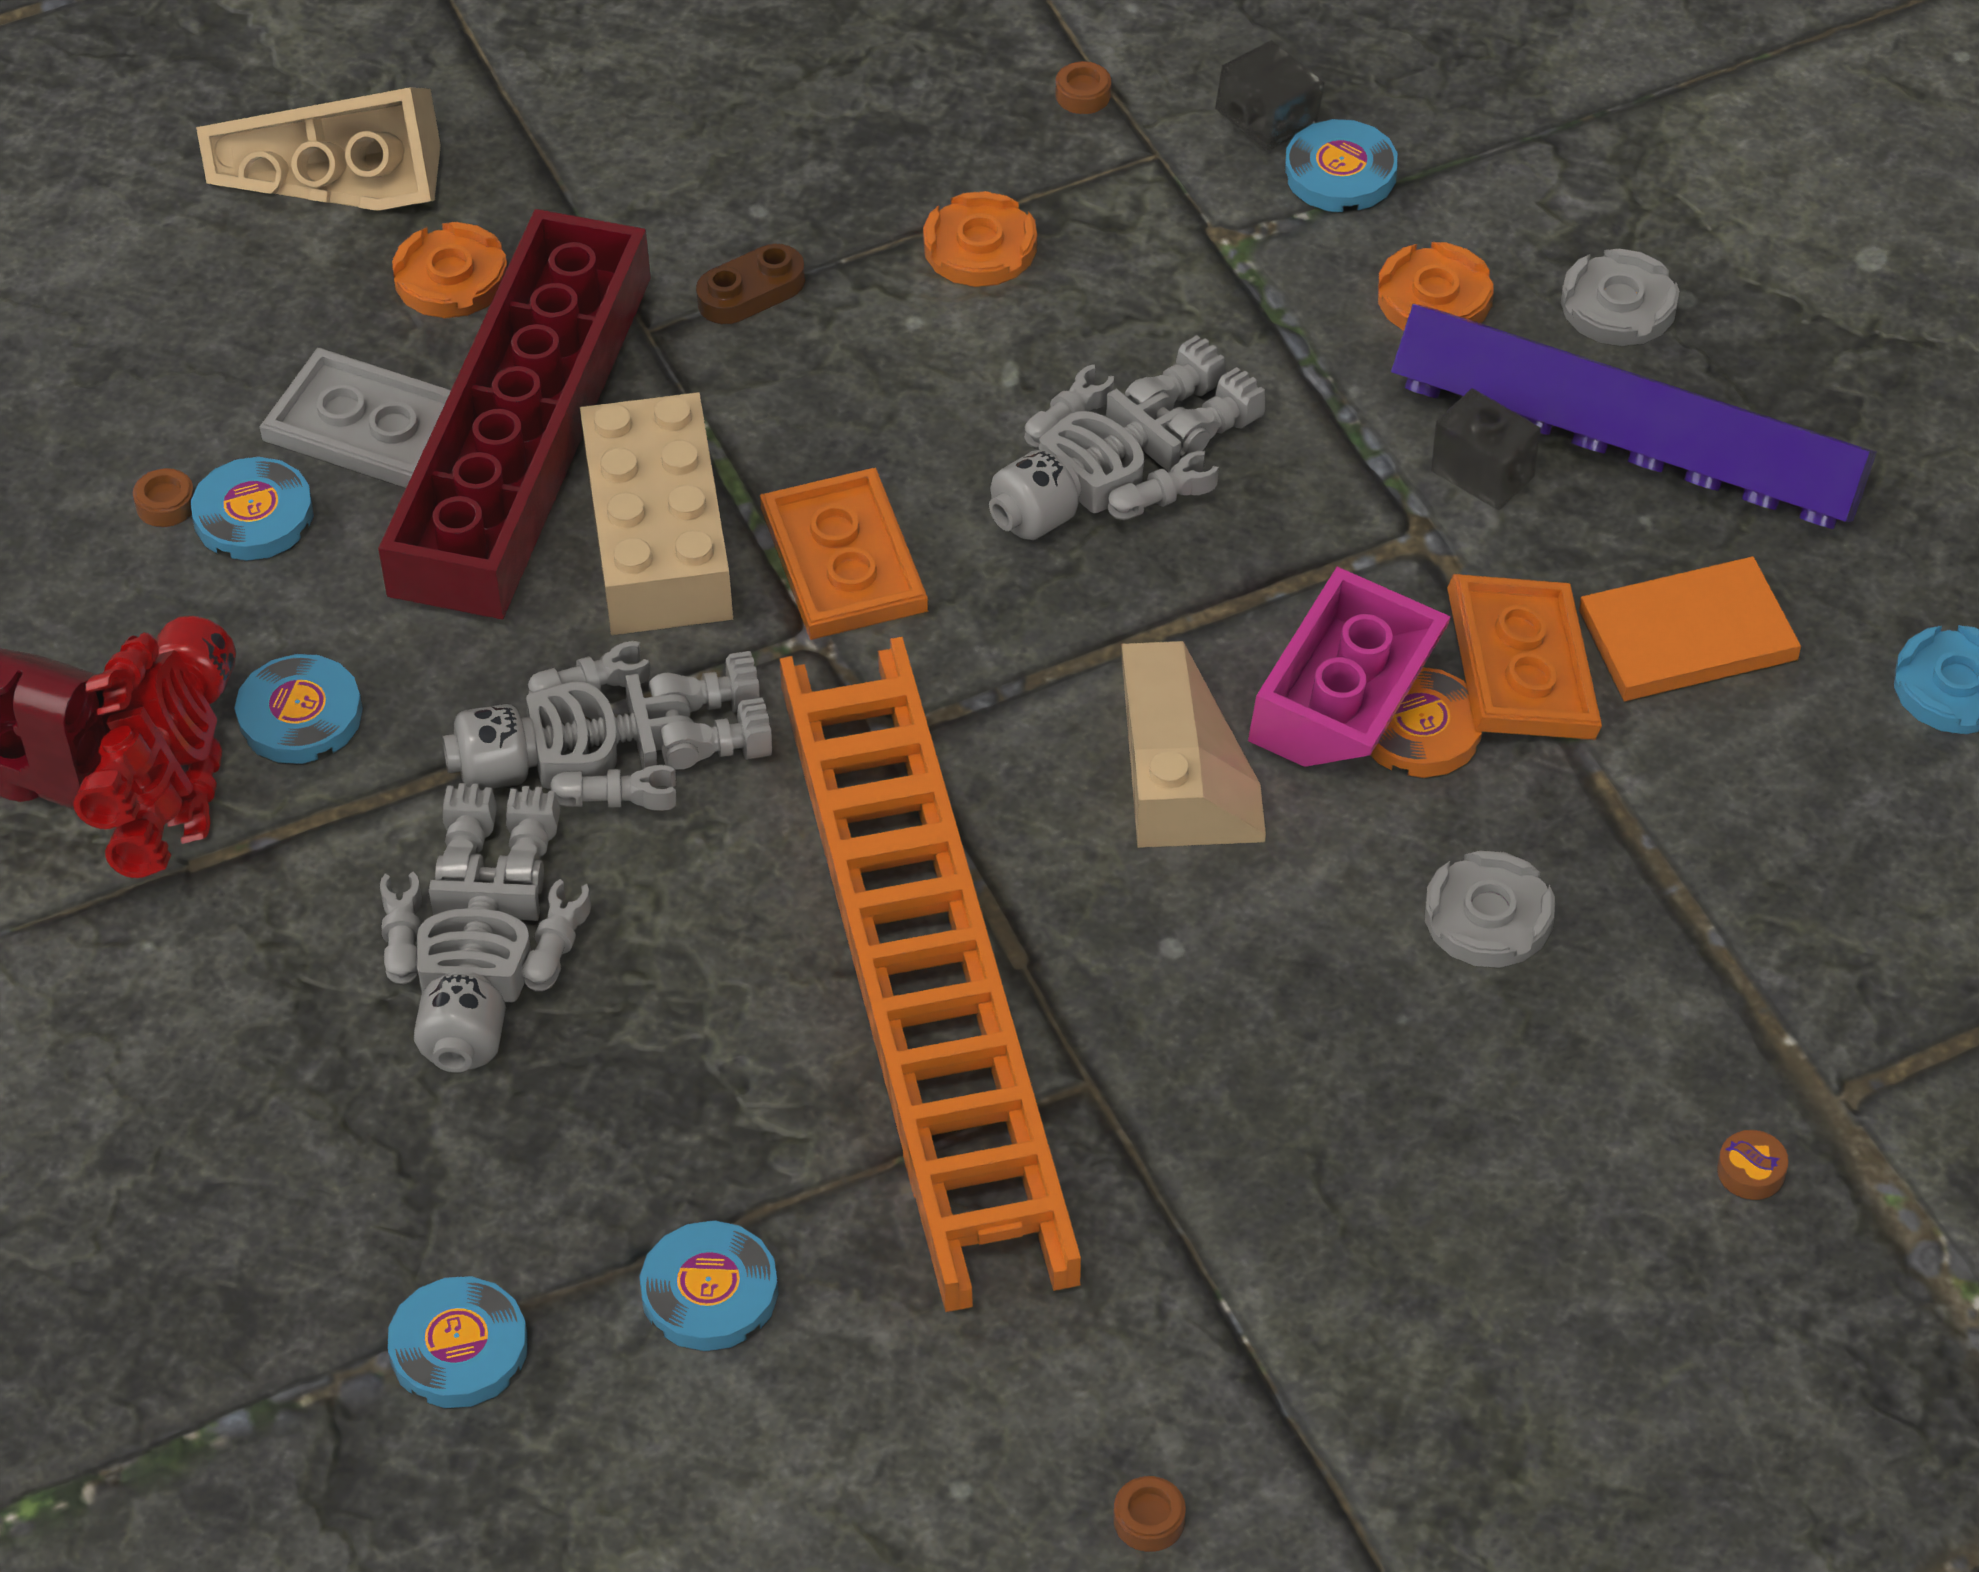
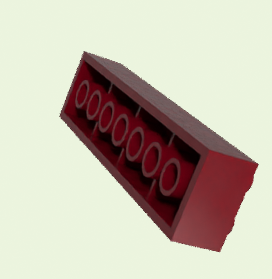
M534 210L378 547L387 597L504 619L583 437L580 407L597 404L650 282L651 274L646 229L545 210Z

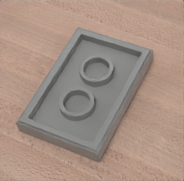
M317 347L260 425L262 440L406 488L451 390Z

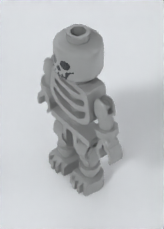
M1198 335L1182 343L1178 350L1176 364L1163 371V375L1137 379L1131 383L1125 394L1121 393L1117 388L1113 390L1114 376H1108V380L1102 385H1094L1095 364L1086 366L1076 375L1075 382L1069 391H1061L1051 399V408L1046 412L1038 411L1026 423V433L1024 436L1026 443L1030 447L1039 450L1031 451L1002 468L993 476L990 487L992 498L989 502L990 513L1001 529L1011 531L1023 539L1035 540L1071 519L1076 514L1079 502L1092 513L1108 509L1114 518L1127 520L1143 514L1145 507L1155 503L1164 507L1175 502L1177 494L1201 495L1208 493L1217 486L1219 467L1213 466L1209 471L1203 472L1205 461L1204 448L1216 433L1222 434L1233 426L1243 428L1262 417L1265 412V389L1262 387L1258 388L1257 380L1254 377L1249 378L1247 371L1241 372L1237 367L1225 374V357L1221 354L1218 356L1217 347L1214 345L1209 346V341L1206 338L1201 340ZM1217 387L1216 396L1203 403L1202 408L1188 410L1183 407H1177L1173 409L1176 400L1183 401L1192 394L1203 396ZM1107 404L1106 416L1089 412L1092 409H1098ZM1143 451L1164 468L1148 474L1147 481L1143 482Z
M637 641L616 645L597 661H593L588 656L578 659L576 667L558 672L555 668L540 671L534 674L528 683L529 694L526 697L527 717L521 718L518 710L509 704L464 710L456 716L454 734L442 736L448 774L460 772L462 781L466 783L467 787L470 788L472 784H478L480 790H485V787L497 789L520 785L527 778L528 768L537 767L541 786L556 792L560 806L583 807V802L608 801V808L621 807V801H631L650 810L663 811L672 809L676 806V789L673 788L676 786V769L689 768L717 751L719 757L732 756L733 749L742 748L745 760L772 755L771 727L769 726V716L763 697H759V681L751 651L729 654L726 658V676L717 677L716 672L703 673L702 680L674 673L658 674L649 681V690L652 697L648 698L643 697L640 684L650 678V663L646 659L639 662L641 651L640 642ZM636 662L637 664H632V665H631V664H627V663ZM608 684L626 687V701L630 716L628 714H624L623 717L619 714L617 718L614 716L608 699L600 691L601 685ZM730 701L733 713H737L738 723L729 724L728 719L725 718L714 720V727H710L704 723H693L689 716L691 712L700 709L702 705L706 704L708 710L721 709V702ZM633 738L637 744L643 770L636 771L631 775L621 776V770L615 769L617 763V743L619 740L624 743L626 739L630 742ZM600 743L602 744L597 751L589 754L588 746L593 747L595 744L598 747ZM567 748H569V750L574 749L572 753L564 755V751H566ZM657 750H662L665 765H657ZM666 786V787H669V788H667V789H656L655 787Z
M459 783L458 789H455L454 786H447L443 803V824L447 830L445 839L447 848L443 855L438 856L435 880L430 881L429 895L433 916L427 918L422 924L419 917L415 915L420 910L422 902L418 876L414 872L409 874L410 889L403 892L401 900H397L396 893H393L390 876L385 874L381 878L380 891L383 907L387 914L383 918L381 925L382 937L388 942V946L384 950L386 974L392 982L402 985L410 983L416 978L417 974L419 975L422 996L415 1024L414 1042L423 1056L444 1071L458 1073L475 1069L489 1063L498 1052L505 1017V1002H515L521 993L524 983L534 991H545L554 985L561 970V955L571 950L576 938L574 930L586 920L590 913L591 901L588 885L581 886V896L573 902H568L566 908H563L562 902L566 900L564 883L559 879L550 889L548 919L542 920L539 923L534 937L538 945L535 950L531 951L528 929L521 920H539L540 906L538 894H541L544 882V864L540 857L546 853L548 841L556 835L561 812L555 791L543 793L542 787H535V790L532 791L529 789V786H523L522 792H518L517 789H510L506 826L509 833H511L509 840L511 851L508 856L500 855L497 867L490 868L484 867L483 856L477 853L483 849L484 839L492 833L497 803L492 788L485 787V790H480L478 784H472L469 788L466 786V783Z

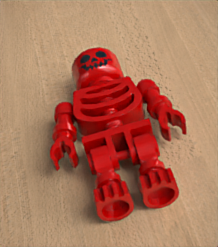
M198 616L178 617L163 627L157 639L152 634L146 632L140 634L139 637L130 636L121 646L120 652L115 653L107 662L104 672L93 675L86 683V692L88 693L105 689L102 693L104 704L102 708L97 709V715L102 716L124 709L126 711L109 716L106 724L111 731L103 737L99 747L101 763L96 767L94 773L86 776L81 783L74 799V810L83 822L98 829L117 827L106 847L105 856L108 864L116 872L126 877L143 878L166 869L172 856L168 850V843L161 840L166 823L168 827L184 824V834L180 838L182 844L204 839L209 833L210 809L208 803L213 800L217 788V782L213 777V773L219 771L222 760V747L214 737L217 717L210 704L216 702L225 690L236 660V648L232 638L223 627L209 619ZM188 765V771L184 772L181 766Z

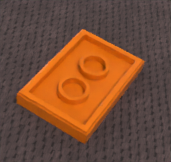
M876 467L760 495L763 516L810 640L928 612L927 594Z
M1754 556L1581 596L1579 612L1624 702L1799 659L1801 645Z
M1453 574L1447 590L1476 731L1595 740L1602 727L1571 584Z

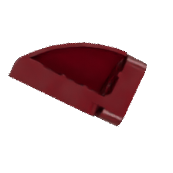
M0 648V797L18 802L30 801L40 797L74 810V799L81 783L86 776L94 773L96 767L101 763L99 747L103 737L111 731L106 724L109 716L126 711L124 709L102 716L97 715V709L102 708L104 704L102 693L105 689L91 693L86 692L88 679L96 674L40 655Z

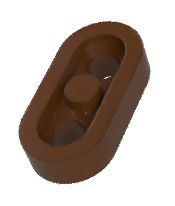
M769 244L707 271L699 278L696 285L699 312L711 322L733 324L794 297L802 290L805 283L802 255L788 245Z

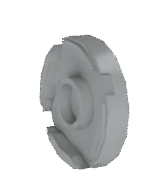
M1625 249L1604 250V256L1595 257L1590 260L1591 254L1578 259L1566 272L1561 297V305L1565 317L1579 333L1597 342L1617 346L1644 344L1663 335L1674 322L1680 292L1677 282L1673 283L1669 278V270L1660 261L1642 252Z
M1476 851L1465 854L1463 861L1455 862L1451 866L1449 861L1436 871L1427 886L1425 923L1433 940L1450 956L1473 966L1500 968L1524 962L1543 948L1553 929L1555 896L1550 885L1547 888L1546 884L1539 878L1540 872L1528 861L1506 852Z

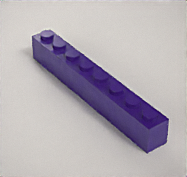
M1412 305L1391 369L1392 373L1407 377L1404 388L1438 399L1441 389L1462 395L1460 407L1491 417L1494 416L1496 407L1518 414L1515 423L1517 426L1549 435L1553 425L1574 432L1572 444L1604 454L1608 444L1631 451L1628 462L1657 472H1662L1666 462L1687 469L1685 481L1711 490L1719 491L1722 481L1745 488L1742 500L1773 510L1777 509L1779 500L1802 507L1800 519L1830 529L1835 528L1837 519L1845 522L1854 521L1877 454L1876 451L1424 305Z

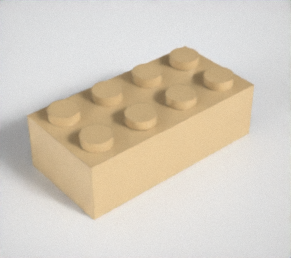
M700 393L580 407L585 455L611 635L733 620L729 567Z

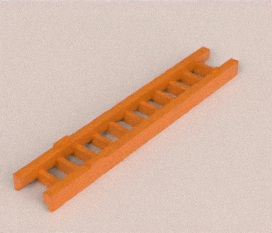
M903 637L891 638L890 649L878 651L881 680L812 692L805 664L794 666L792 656L780 658L781 689L945 1312L973 1307L972 1285L961 1247L975 1244L982 1245L1022 1237L1023 1235L1036 1232L1053 1291L1080 1286V1252ZM891 714L895 726L893 728L825 740L822 730L823 726ZM905 762L908 776L838 788L835 778L836 774ZM914 811L919 812L922 822L920 826L851 838L848 823ZM933 861L937 878L869 891L865 890L861 873ZM947 912L952 929L950 931L881 944L879 942L875 925ZM957 962L962 964L966 983L897 996L893 995L888 975ZM976 1014L981 1036L912 1049L907 1047L903 1032L904 1027ZM991 1067L996 1090L922 1103L917 1081ZM1006 1121L1012 1142L1011 1145L937 1159L931 1135ZM1021 1176L1027 1201L956 1215L952 1214L946 1191Z

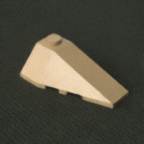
M409 87L196 127L207 184L336 203L376 211L435 200L441 144L431 89Z
M1184 642L1121 644L1137 847L1265 842L1266 832L1260 782Z

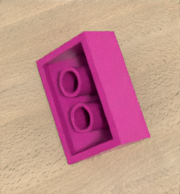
M1337 566L1256 695L1248 741L1304 767L1370 756L1447 628L1450 616Z

